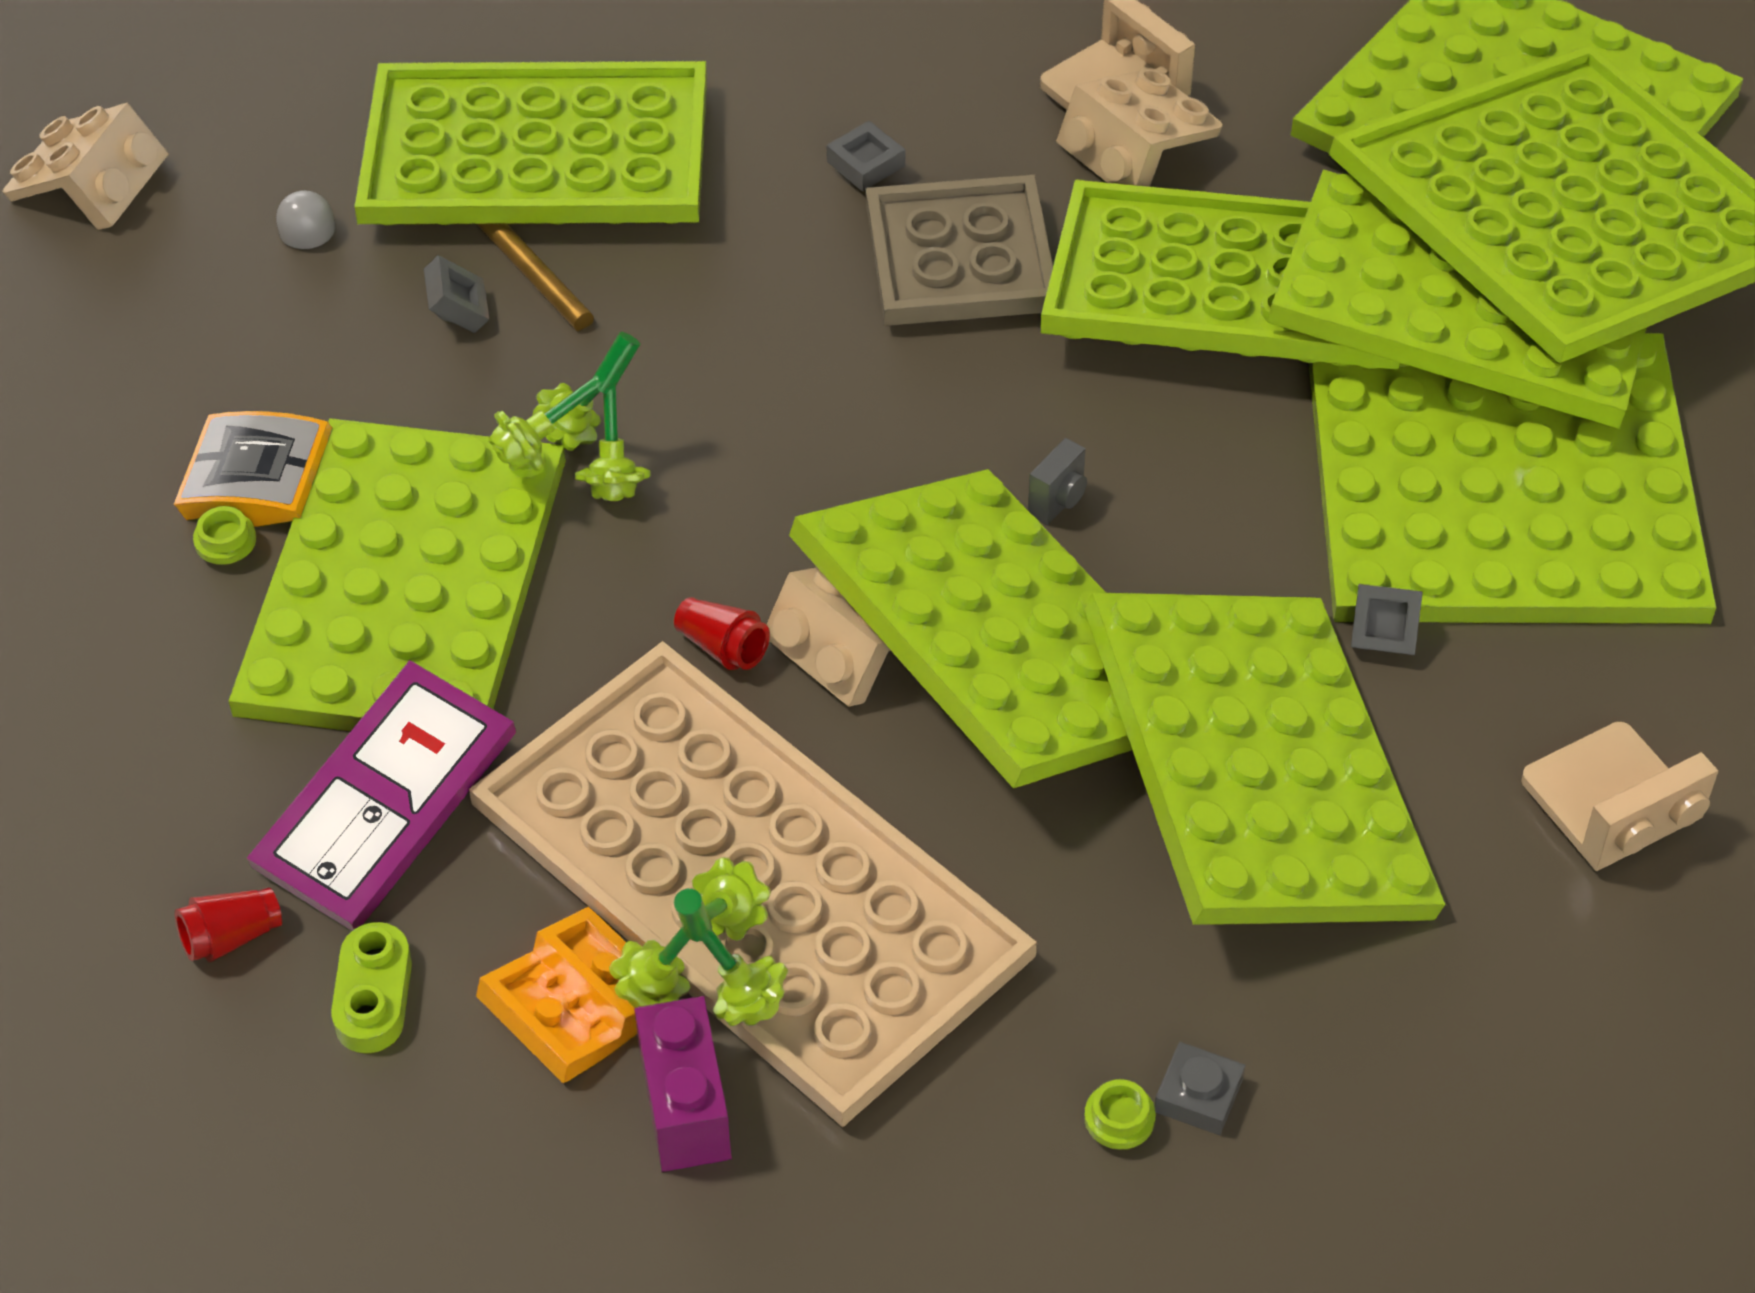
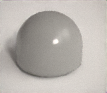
M307 190L293 192L284 198L278 207L276 222L279 236L290 247L297 249L315 248L330 240L335 232L332 208L324 197L315 192Z

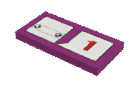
M409 660L247 856L251 868L353 931L365 923L468 794L469 789L476 784L516 734L514 722Z

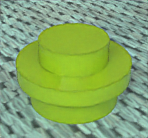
M220 506L206 511L199 518L193 534V543L197 554L203 560L213 564H230L243 559L253 550L256 544V532L251 520L240 510L230 506Z
M1124 1079L1108 1081L1096 1089L1086 1102L1084 1113L1086 1128L1098 1143L1106 1147L1121 1150L1136 1147L1146 1141L1154 1129L1156 1118L1154 1104L1143 1088L1132 1081Z

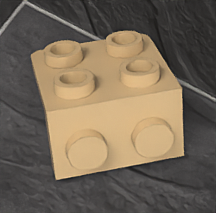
M1104 0L1102 39L1041 75L1040 87L1046 94L1067 109L1076 84L1151 68L1166 74L1171 80V85L1189 96L1191 95L1195 44L1185 34L1174 29L1154 14L1146 5L1137 0Z
M1144 68L1137 72L1114 77L1107 76L1100 80L1076 84L1056 142L1107 183L1150 187L1163 150L1218 137L1222 123L1209 113V109L1204 103L1188 97L1178 88L1171 85V80L1166 74L1155 69Z
M128 103L107 109L96 106L80 117L68 120L66 116H62L48 124L40 133L39 137L42 142L36 150L21 158L11 168L10 174L13 178L5 186L3 193L10 201H15L63 188L96 229L101 230L112 227L169 153Z
M817 567L789 572L766 624L770 631L769 641L848 707L865 703L886 655L891 650Z
M1614 722L1527 765L1524 768L1521 781L1526 790L1597 872L1703 818V815L1710 806L1709 797L1718 770L1702 752L1668 768L1629 724Z

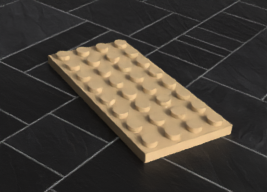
M663 641L469 789L471 803L476 809L628 941L637 942L641 946L648 940H655L661 946H666L682 927L674 907V897L682 889H694L692 879L695 875L709 871L715 861L721 857L729 858L733 862L734 867L742 861L751 862L758 880L770 887L771 890L769 899L761 903L768 912V918L764 923L749 928L741 940H731L727 936L726 930L717 937L731 955L739 954L747 964L755 963L766 956L773 957L776 963L785 964L788 968V973L783 981L784 997L779 1003L777 1013L770 1019L759 1021L756 1025L748 1026L741 1022L736 1026H729L725 1019L719 1020L842 1127L857 1116L1036 957L1037 942ZM690 940L677 955L685 965L681 976H684L690 983L691 987L688 993L693 998L704 996L706 1008L713 1014V1008L718 1000L717 987L725 980L718 973L719 962L702 941Z

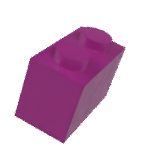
M704 996L634 1008L639 1049L661 1172L732 1160L728 1115Z

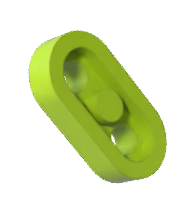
M373 922L359 926L347 935L340 949L331 1016L339 1041L346 1048L354 1052L375 1053L384 1050L398 1039L403 1030L412 959L405 935L391 924ZM373 949H383L380 953L375 955L365 954L366 952ZM364 1005L376 1006L369 1013L360 1014L356 1012Z

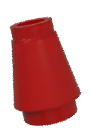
M689 597L679 605L674 616V628L676 631L684 634L686 638L729 670H736L738 668L749 670L755 667L763 658L769 645V628L765 623L761 622L760 616L755 611Z
M268 887L259 891L249 890L189 898L188 906L175 910V923L182 947L189 960L195 961L205 957L211 963L269 932L270 929L281 926L282 914L275 893Z

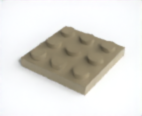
M1035 174L866 188V207L884 326L1042 313L1053 264Z

